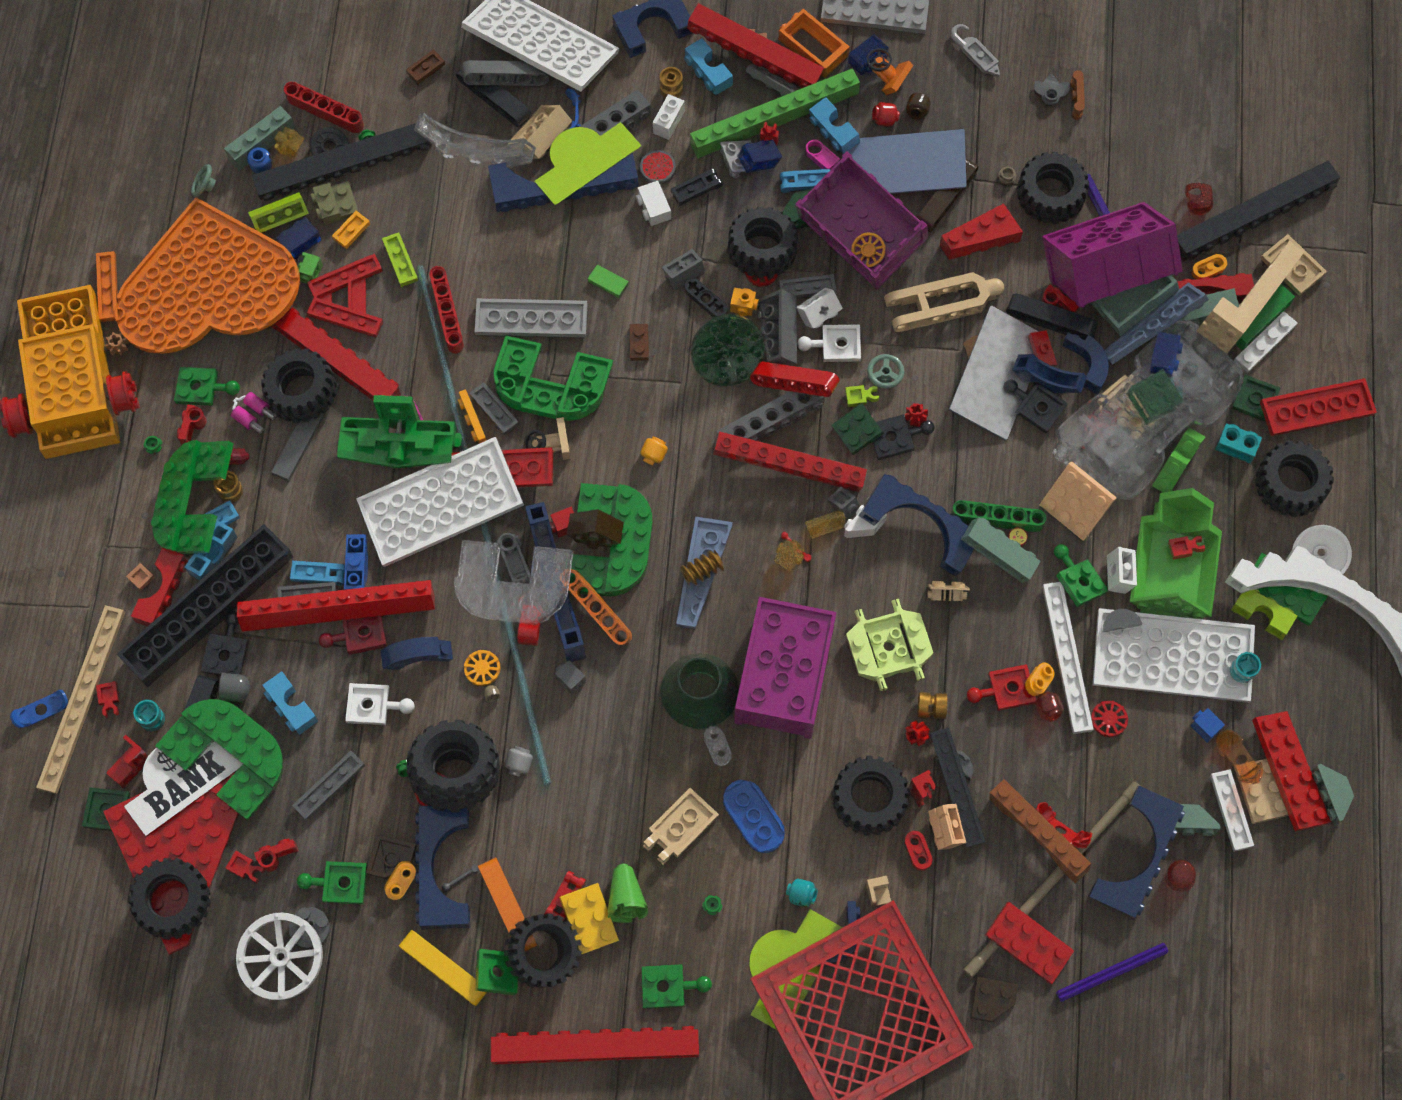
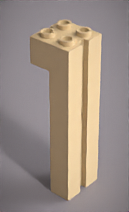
M1289 241L1238 308L1222 297L1213 311L1197 329V332L1228 353L1305 251Z

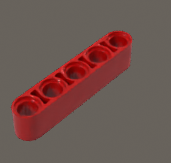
M296 82L285 84L284 93L288 103L352 133H359L363 130L364 123L359 111Z
M435 266L430 270L429 275L447 348L451 353H459L463 350L464 343L446 271L441 266ZM445 308H450L449 311H443ZM449 324H454L451 328L447 327ZM454 340L459 341V342L456 343V344H452V343H451V342L454 341Z
M759 362L750 376L751 382L760 387L822 397H830L840 382L839 377L832 372L770 362Z

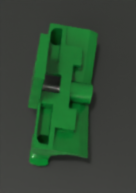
M374 395L373 403L379 419L342 417L337 450V458L393 468L451 463L452 449L458 448L462 442L461 433H456L455 422L420 420L413 397ZM389 427L396 429V433H389Z

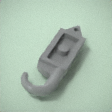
M963 24L955 25L950 32L951 38L962 49V52L984 74L988 73L999 77V61L977 38L967 37L962 40L958 36L957 30L965 29L968 31L969 28Z

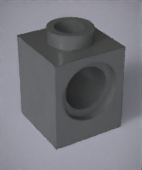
M570 660L566 663H561L556 669V679L572 695L586 682L585 675Z

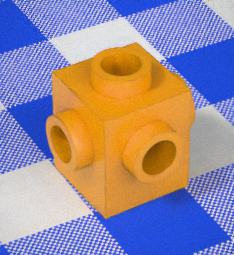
M734 287L730 312L737 313L740 316H752L753 310H757L759 299H756V292L748 288L740 289Z

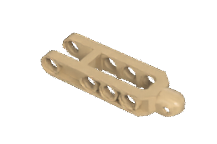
M972 272L893 291L886 294L884 300L887 307L900 304L903 306L916 302L918 312L901 315L892 320L894 331L903 332L982 313L988 301L1002 296L1004 284L997 278L985 280V278ZM967 288L976 289L980 293L976 298L931 309L926 299L933 296L940 297L941 294L950 292L957 293L958 290Z

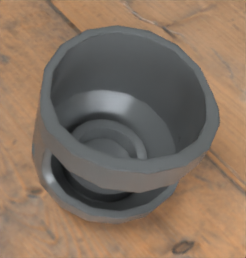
M222 672L219 699L226 702L245 701L250 692L248 678L241 674Z

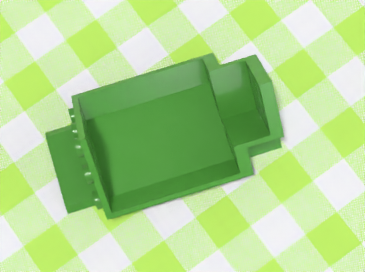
M1193 488L1160 493L1159 502L1155 503L1154 514L1141 517L1136 552L1137 586L1131 589L1130 603L1137 606L1141 610L1140 613L1202 620L1205 617H1212L1222 531L1212 525L1214 502ZM1188 536V539L1192 540L1196 536H1202V541L1196 544L1198 546L1205 545L1204 552L1198 553L1193 551L1190 557L1173 560L1168 545L1169 539Z

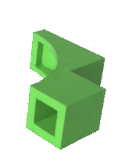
M1189 427L1152 486L1163 493L1172 491L1199 449L1205 436Z

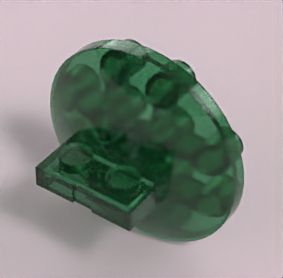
M735 314L720 315L707 321L697 331L691 345V360L697 373L707 382L717 386H734L748 380L758 363L763 361L765 353L764 339L758 327L749 319Z

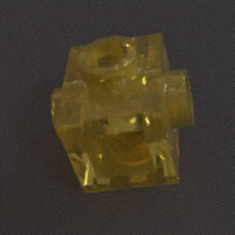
M285 127L283 132L278 131L274 140L277 142L274 148L280 154L287 155L293 159L304 137L300 136L294 129Z
M793 539L784 543L781 542L776 549L778 554L774 562L789 571L794 570L796 565L799 566L805 557L803 555L805 550L801 548L802 545Z

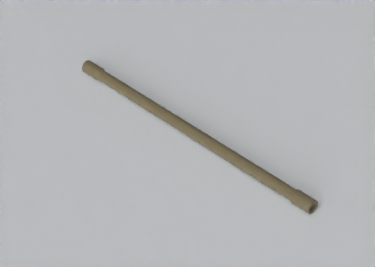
M1133 781L1116 803L1089 831L1093 833L1090 844L1085 849H1077L1081 854L1090 847L1127 804L1130 803L1137 786H1140L1137 782ZM1057 867L1022 905L1020 910L1028 915L1065 873ZM990 941L963 971L970 978H973L999 946Z

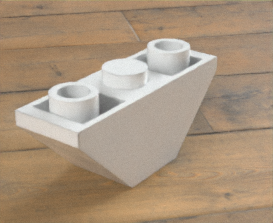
M861 505L856 512L857 516L853 520L849 519L845 524L844 536L852 538L875 535L885 523L887 514L874 526L858 516L864 505Z

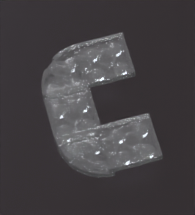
M462 540L458 575L454 577V588L458 601L470 614L486 620L538 624L550 619L549 617L561 609L568 594L573 550L534 546L530 584L496 581L501 544Z

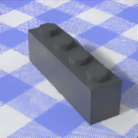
M780 289L759 298L758 318L762 321L763 327L761 332L765 336L764 346L767 361L792 366L797 364V296Z

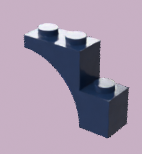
M1018 354L1012 369L1023 382H1040L1054 394L1081 393L1087 378L1084 373L1069 372L1055 368L1041 361L1034 354Z

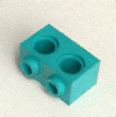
M1226 423L1215 450L1251 464L1262 437L1258 436L1255 432H1247L1240 429L1237 425ZM1226 436L1232 437L1234 441L1228 440ZM1244 443L1250 444L1252 448L1246 447Z

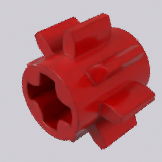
M914 403L910 408H906L905 420H910V426L920 427V424L927 420L928 409L923 410V404Z
M915 720L910 723V726L905 728V737L911 742V745L917 743L920 746L930 739L928 736L930 729L924 722L918 724Z

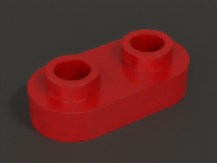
M919 831L909 832L905 837L904 844L912 865L917 870H927L932 864V855L926 840ZM911 840H917L918 844L912 845ZM923 858L925 860V863L920 864L918 862V859Z

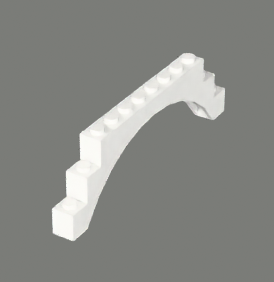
M1297 545L1285 561L1279 555L1269 552L1257 568L1252 562L1242 558L1225 581V583L1240 593L1262 587L1291 586L1310 589L1334 598L1350 607L1365 619L1380 635L1393 655L1402 677V613L1393 609L1390 604L1375 597L1372 592L1361 588L1357 582L1343 576L1339 570L1328 566L1324 560L1310 554L1306 548Z

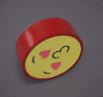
M1014 528L1009 532L1008 538L1017 541L1023 547L1027 542L1028 535L1024 529Z

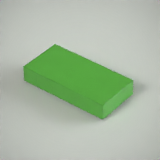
M596 265L588 277V282L620 298L629 284V281L599 265Z

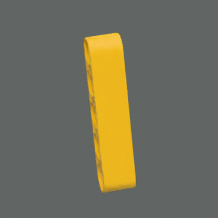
M411 930L399 944L403 951L474 1006H477L487 993L475 991L476 979L415 931Z

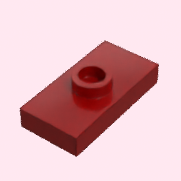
M1047 330L1030 333L1028 337L1033 354L1041 361L1055 367L1057 362Z

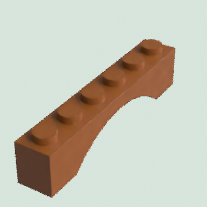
M1005 779L990 791L989 800L1003 814L1017 822L1033 836L1052 857L1058 867L1075 884L1090 871L1091 863Z

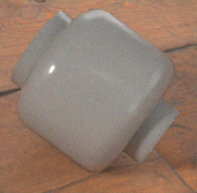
M515 746V749H509L504 763L505 767L509 769V774L520 777L521 773H528L533 760L532 755L529 754L530 750Z

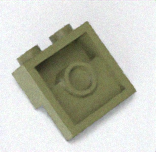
M349 181L333 186L327 183L313 187L314 193L311 194L314 204L318 203L319 208L316 209L318 218L323 219L324 225L347 219L355 211L358 212Z

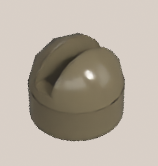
M490 685L484 690L487 702H494L501 697L499 689L494 685Z

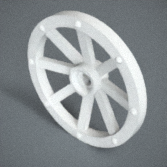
M289 913L269 914L252 923L242 935L236 953L237 969L244 984L255 994L271 1000L290 999L303 993L318 976L323 959L322 944L315 929L304 919ZM281 921H290L298 924L300 927L284 947ZM274 922L277 947H274L256 931L262 926ZM306 931L311 938L314 949L291 952L292 948ZM251 937L269 950L270 955L245 957L246 948ZM283 953L284 959L279 961L278 955ZM314 956L313 965L308 976L291 961L292 959ZM270 961L271 964L253 982L247 972L245 963ZM285 966L303 981L288 991H285ZM278 967V992H269L260 988V984Z

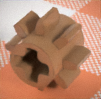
M112 332V335L106 337L108 343L105 344L107 350H110L112 355L116 353L122 356L125 350L128 351L126 344L129 342L122 333L115 334Z

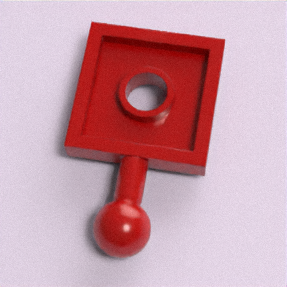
M1027 664L991 671L988 673L992 688L980 690L973 687L967 691V699L971 703L979 702L982 697L994 695L998 711L1037 702L1036 696L1030 695L1025 687L1026 680L1030 676ZM1014 683L1017 685L1018 690L1011 692L1008 690L1007 685Z

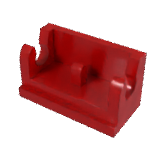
M929 770L911 779L909 785L910 793L918 807L924 805L923 801L927 795L929 799L932 798L928 785L931 786L933 791L935 790V783L930 776L931 772Z

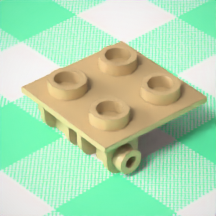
M932 581V584H927L931 591H928L927 597L932 601L941 600L942 590L943 601L946 599V590H949V601H951L952 590L953 601H963V599H967V592H963V590H970L963 582H951V585H945L946 583L943 581Z

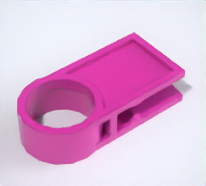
M811 140L806 145L807 157L821 169L831 170L840 160L819 140ZM811 146H817L821 151L813 154L808 149Z

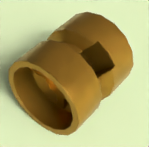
M675 67L663 69L659 77L661 95L665 99L668 94L679 98L683 92V76L681 71Z
M227 471L226 480L213 481L216 492L224 502H236L243 495L242 485L237 476L231 471Z
M919 692L918 718H929L932 715L935 719H946L947 694L936 693L932 696L930 693Z

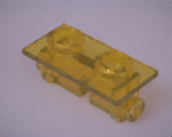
M837 510L806 521L805 525L811 539L843 529L846 524L844 520L846 517L844 512Z

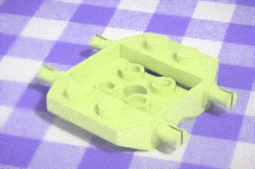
M896 599V602L895 600L891 601L894 613L866 620L862 609H859V612L855 610L854 613L858 622L846 633V639L858 676L877 681L880 691L888 689L884 678L897 673L914 671L917 681L925 679L922 666L933 656V650L921 614L903 610L899 599ZM900 624L903 625L913 659L910 658ZM887 642L892 643L894 649L887 651L883 645Z

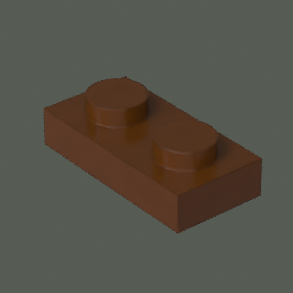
M433 49L407 68L406 72L418 85L445 65V61Z
M630 324V361L649 360L648 324Z

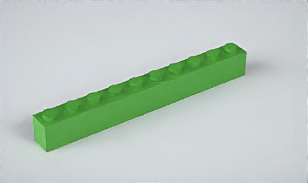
M852 68L690 133V145L697 158L720 150V142L743 141L760 134L764 122H767V125L773 127L774 124L780 126L810 114L809 109L825 97L832 104L855 96L859 94L860 81Z

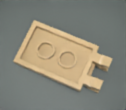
M689 788L649 828L648 831L651 835L643 842V847L649 852L656 843L659 844L664 850L658 855L659 858L657 860L664 865L672 855L678 858L719 817V814Z

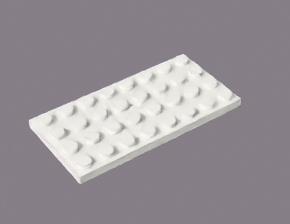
M485 0L462 22L461 27L579 91H582L619 51L618 47L530 0Z
M496 437L453 455L451 463L428 466L356 498L383 567L524 506Z
M1098 609L1093 686L1251 702L1252 680L1246 683L1237 682L1230 674V666L1241 653H1254L1255 625L1135 612L1141 619V626L1103 632L1105 619L1114 610Z

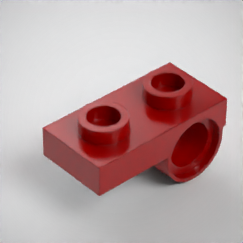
M1051 284L1046 288L1042 302L1077 313L1079 306L1071 298L1066 297L1059 288H1054ZM1048 298L1053 299L1054 302H1050V301H1048L1047 299H1048Z
M187 405L186 411L184 410L182 413V426L177 431V438L181 445L191 441L194 429H202L207 423L202 410L194 405ZM200 416L199 419L193 420L194 417Z
M523 605L521 623L518 628V644L538 646L543 607Z
M283 839L275 846L267 845L259 848V851L254 852L259 865L265 871L272 872L279 866L278 858L297 852L298 848L293 839ZM267 857H273L271 864L264 865V860Z

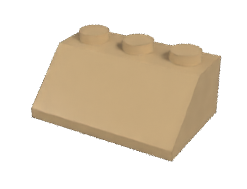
M541 105L508 143L528 158L540 159L546 154V150L553 143L554 139L560 133L568 130L572 120L560 105Z

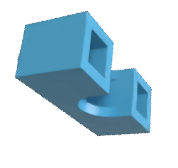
M703 38L685 48V62L688 66L691 65L696 76L704 81L708 91H712L716 96L733 85V75L723 63L716 67L707 65L708 62L712 61V49Z
M827 97L809 109L811 123L821 129L820 132L824 138H829L832 141L831 144L836 151L840 150L844 154L860 142L859 133L849 122L839 127L831 124L838 118V113Z
M217 520L209 553L193 554L185 566L188 574L200 581L214 569L237 539L234 530Z
M282 671L263 684L266 690L263 694L269 702L272 700L277 706L274 709L280 717L284 715L288 721L285 723L291 732L296 730L300 735L318 722L305 701L297 706L287 705L288 698L296 690Z

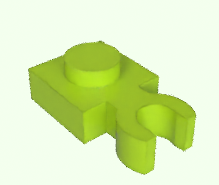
M864 385L845 387L847 406L855 407L861 403L866 405V400L871 402L879 401V396L871 394L872 392H877L878 387L872 386L868 390H865Z

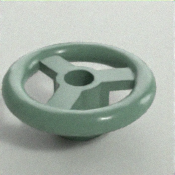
M204 165L196 175L191 188V195L193 197L200 196L204 190L208 193L212 191L216 180L211 178V165Z
M881 354L874 357L867 368L870 381L877 387L884 389L897 386L902 381L905 373L902 362L890 354ZM883 360V367L878 372L873 373L874 365L878 361ZM889 360L898 366V375L892 372L889 367Z

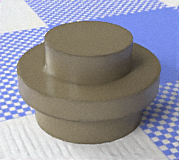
M1009 166L1002 168L998 174V178L1003 184H1012L1017 176L1015 170Z

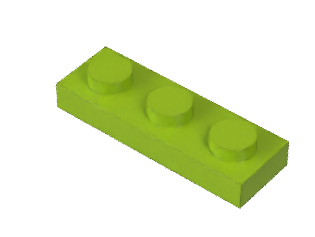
M400 233L382 238L400 286L403 287L417 282V275Z

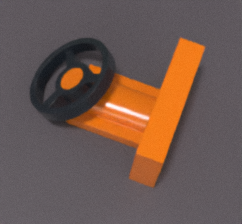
M876 48L868 53L867 65L886 83L882 91L886 95L895 93L912 69L913 64L910 61L898 64L895 69L891 65V54L885 49ZM878 52V56L874 58V61L869 63L870 55ZM880 52L887 54L889 56L890 62H888L883 56H881Z

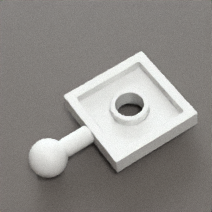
M823 325V340H811L809 337L803 336L797 341V346L801 351H807L811 347H823V362H861L860 325ZM844 340L847 344L844 347H840L836 342Z
M350 683L346 723L386 725L387 709L400 710L404 714H410L413 712L415 705L408 698L400 702L388 701L389 685ZM365 700H372L373 705L371 708L365 709L362 707Z

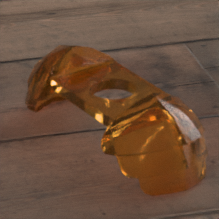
M1232 730L1221 732L1216 738V747L1219 750V754L1227 756L1240 774L1237 777L1239 781L1246 784H1258L1263 775L1262 763L1254 761L1243 746V737L1239 736L1237 732ZM1240 755L1247 757V762L1243 765L1236 763V759Z

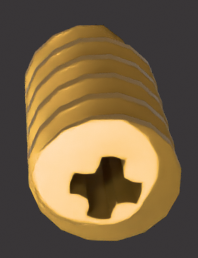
M715 550L714 553L708 551L707 556L704 554L700 555V560L695 558L693 560L694 564L687 562V568L684 565L680 566L682 575L688 585L692 582L695 586L697 585L696 579L704 582L703 575L711 578L710 571L715 575L717 574V568L724 571L722 560Z

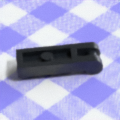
M714 168L671 188V193L678 205L681 206L713 189L721 188L724 183L721 178L717 177L718 173Z

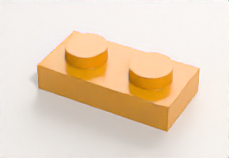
M355 211L332 235V238L347 249L370 225V221Z

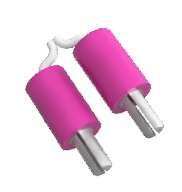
M249 392L240 398L236 397L233 400L234 405L231 417L248 430L253 428L257 432L262 433L264 428L257 424V418L241 406H237V401L244 399L243 403L260 416L265 414L272 420L276 418V414L269 410V404L254 393Z

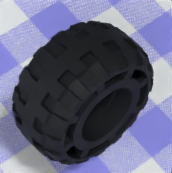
M455 719V722H447L445 720L440 721L437 726L433 727L431 725L424 729L423 735H418L412 742V747L408 751L406 758L407 774L413 792L418 795L419 800L425 805H432L433 809L442 812L445 809L450 810L451 813L460 812L459 809L463 808L469 810L474 808L477 802H483L490 795V791L496 787L500 773L499 756L491 736L482 731L481 727L473 723L465 724L463 720ZM449 760H464L472 765L467 773L457 778H445L436 773L437 769Z

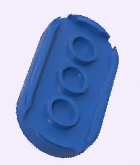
M745 780L732 782L724 793L723 804L725 810L753 850L760 853L775 851L784 840L785 832L782 821L755 783Z

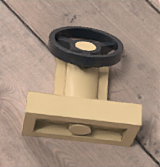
M564 417L556 418L558 433L545 435L539 430L529 432L524 440V449H528V441L530 439L532 448L552 447L553 453L562 451L563 460L570 459ZM534 433L541 434V436H536V438L532 437Z

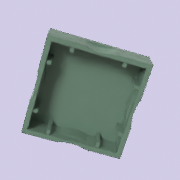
M1169 275L1154 280L1151 283L1119 292L1116 295L1090 302V304L1121 337L1179 290V286L1174 277Z

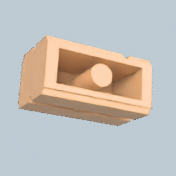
M956 804L942 805L928 811L929 822L935 836L934 842L938 850L951 849L966 843Z

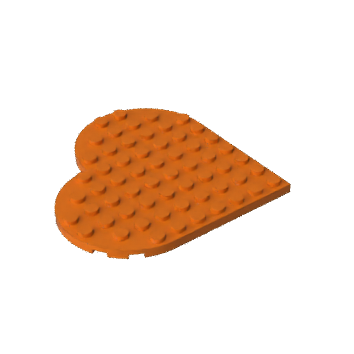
M195 197L122 285L117 295L118 302L117 308H115V319L120 332L128 342L140 350L158 354L172 353L188 348L205 337L211 329L228 335L252 334L273 325L290 309L299 290V269L291 253L282 244Z

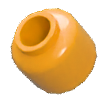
M654 436L652 439L647 438L640 451L641 456L644 457L643 461L650 465H654V463L660 464L668 450L665 445L666 442Z

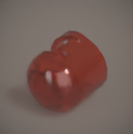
M1190 183L1186 185L1185 195L1189 198L1187 203L1189 212L1194 215L1209 213L1213 208L1212 186L1204 183ZM1195 188H1199L1201 190V194L1193 195L1190 194L1189 191Z
M1177 860L1171 863L1165 874L1167 885L1172 890L1178 892L1190 890L1196 880L1194 866L1186 860Z

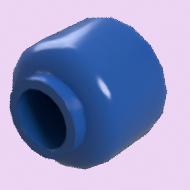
M254 148L248 154V164L254 173L257 174L272 168V158L266 149Z

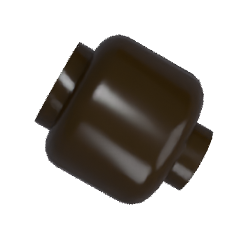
M918 92L910 95L906 105L907 114L913 119L925 118L931 105L929 97Z

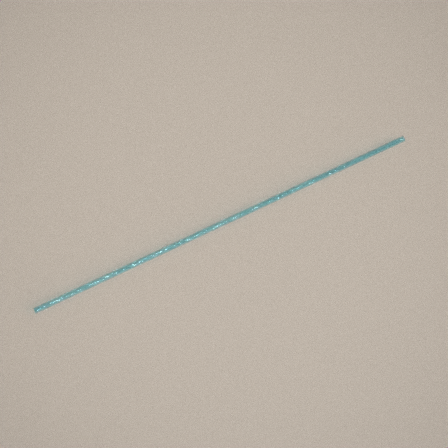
M423 265L417 266L424 300L457 433L462 435L461 450L464 451L469 449L425 269ZM485 522L480 527L543 783L548 785L552 782L488 523Z

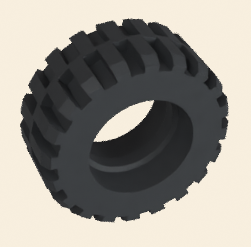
M1052 151V154L1044 152L1041 156L1036 155L1032 158V161L1029 160L1021 171L1017 187L1019 204L1022 208H1025V212L1028 215H1033V219L1037 221L1041 219L1043 223L1047 224L1048 221L1053 224H1059L1061 220L1062 222L1069 221V218H1074L1084 205L1089 188L1088 174L1084 171L1083 165L1081 163L1078 164L1077 159L1074 157L1069 158L1068 154L1063 153L1061 155L1058 152ZM1043 179H1056L1066 185L1069 193L1061 197H1051L1044 194L1038 188L1037 183Z
M757 207L754 210L753 208L748 209L746 213L742 212L738 215V218L733 220L729 228L728 255L735 267L739 266V271L742 273L747 272V275L751 277L755 275L758 278H763V276L771 278L774 277V274L780 275L784 273V269L788 270L791 264L794 263L797 254L798 231L796 230L795 223L791 221L788 215L784 216L782 211L778 209L775 211L771 207L767 209ZM756 236H767L774 239L778 245L770 249H758L747 241Z
M300 348L294 349L292 352L288 350L283 355L276 356L274 358L275 361L267 365L268 370H264L262 375L264 379L261 380L262 393L270 408L278 417H282L283 420L288 422L292 420L293 423H300V420H303L304 423L309 422L311 418L317 419L320 417L319 414L325 413L328 410L327 407L333 404V397L337 394V381L327 361L319 353L311 352L309 349L301 351ZM300 376L314 377L312 386L303 394L297 396L284 394L287 385L293 379Z
M1286 441L1284 445L1280 443L1266 454L1259 465L1255 480L1256 486L1259 487L1257 492L1259 496L1264 497L1262 500L1264 504L1271 505L1270 509L1274 512L1278 510L1281 515L1286 516L1288 513L1291 517H1297L1299 513L1301 516L1308 515L1309 512L1317 510L1330 493L1331 485L1334 482V477L1332 476L1333 468L1328 466L1330 461L1327 457L1322 456L1323 452L1319 449H1313V445L1309 443L1308 445H1303L1304 442L1297 441L1296 444H1293V441ZM1286 466L1302 470L1310 481V489L1299 492L1287 488L1281 482L1278 470Z
M866 756V759L863 760L859 757L853 763L849 762L846 764L845 768L839 772L833 788V808L836 809L838 819L843 820L845 827L848 828L850 826L853 828L852 831L857 834L858 831L864 832L863 835L869 836L870 833H874L877 836L881 835L883 831L887 833L892 830V827L897 826L902 817H904L909 803L910 789L907 787L908 781L906 777L902 776V770L900 768L896 769L894 763L890 760L888 763L884 762V758L879 756L878 759ZM863 780H875L882 783L889 792L888 805L879 812H866L860 809L852 799L854 786Z
M163 858L162 862L155 860L152 862V866L143 867L141 869L143 873L140 876L136 874L134 877L136 882L134 885H130L129 889L131 892V896L128 897V903L131 905L129 909L131 915L135 918L134 920L146 932L154 937L170 940L171 937L175 939L182 938V935L185 933L189 935L193 932L192 929L194 927H200L202 918H206L208 915L207 907H210L211 904L209 899L211 893L207 886V881L189 862L185 863L182 859L175 858V860ZM168 881L183 883L189 893L185 907L178 914L170 917H162L156 914L151 906V899L155 890L161 884Z

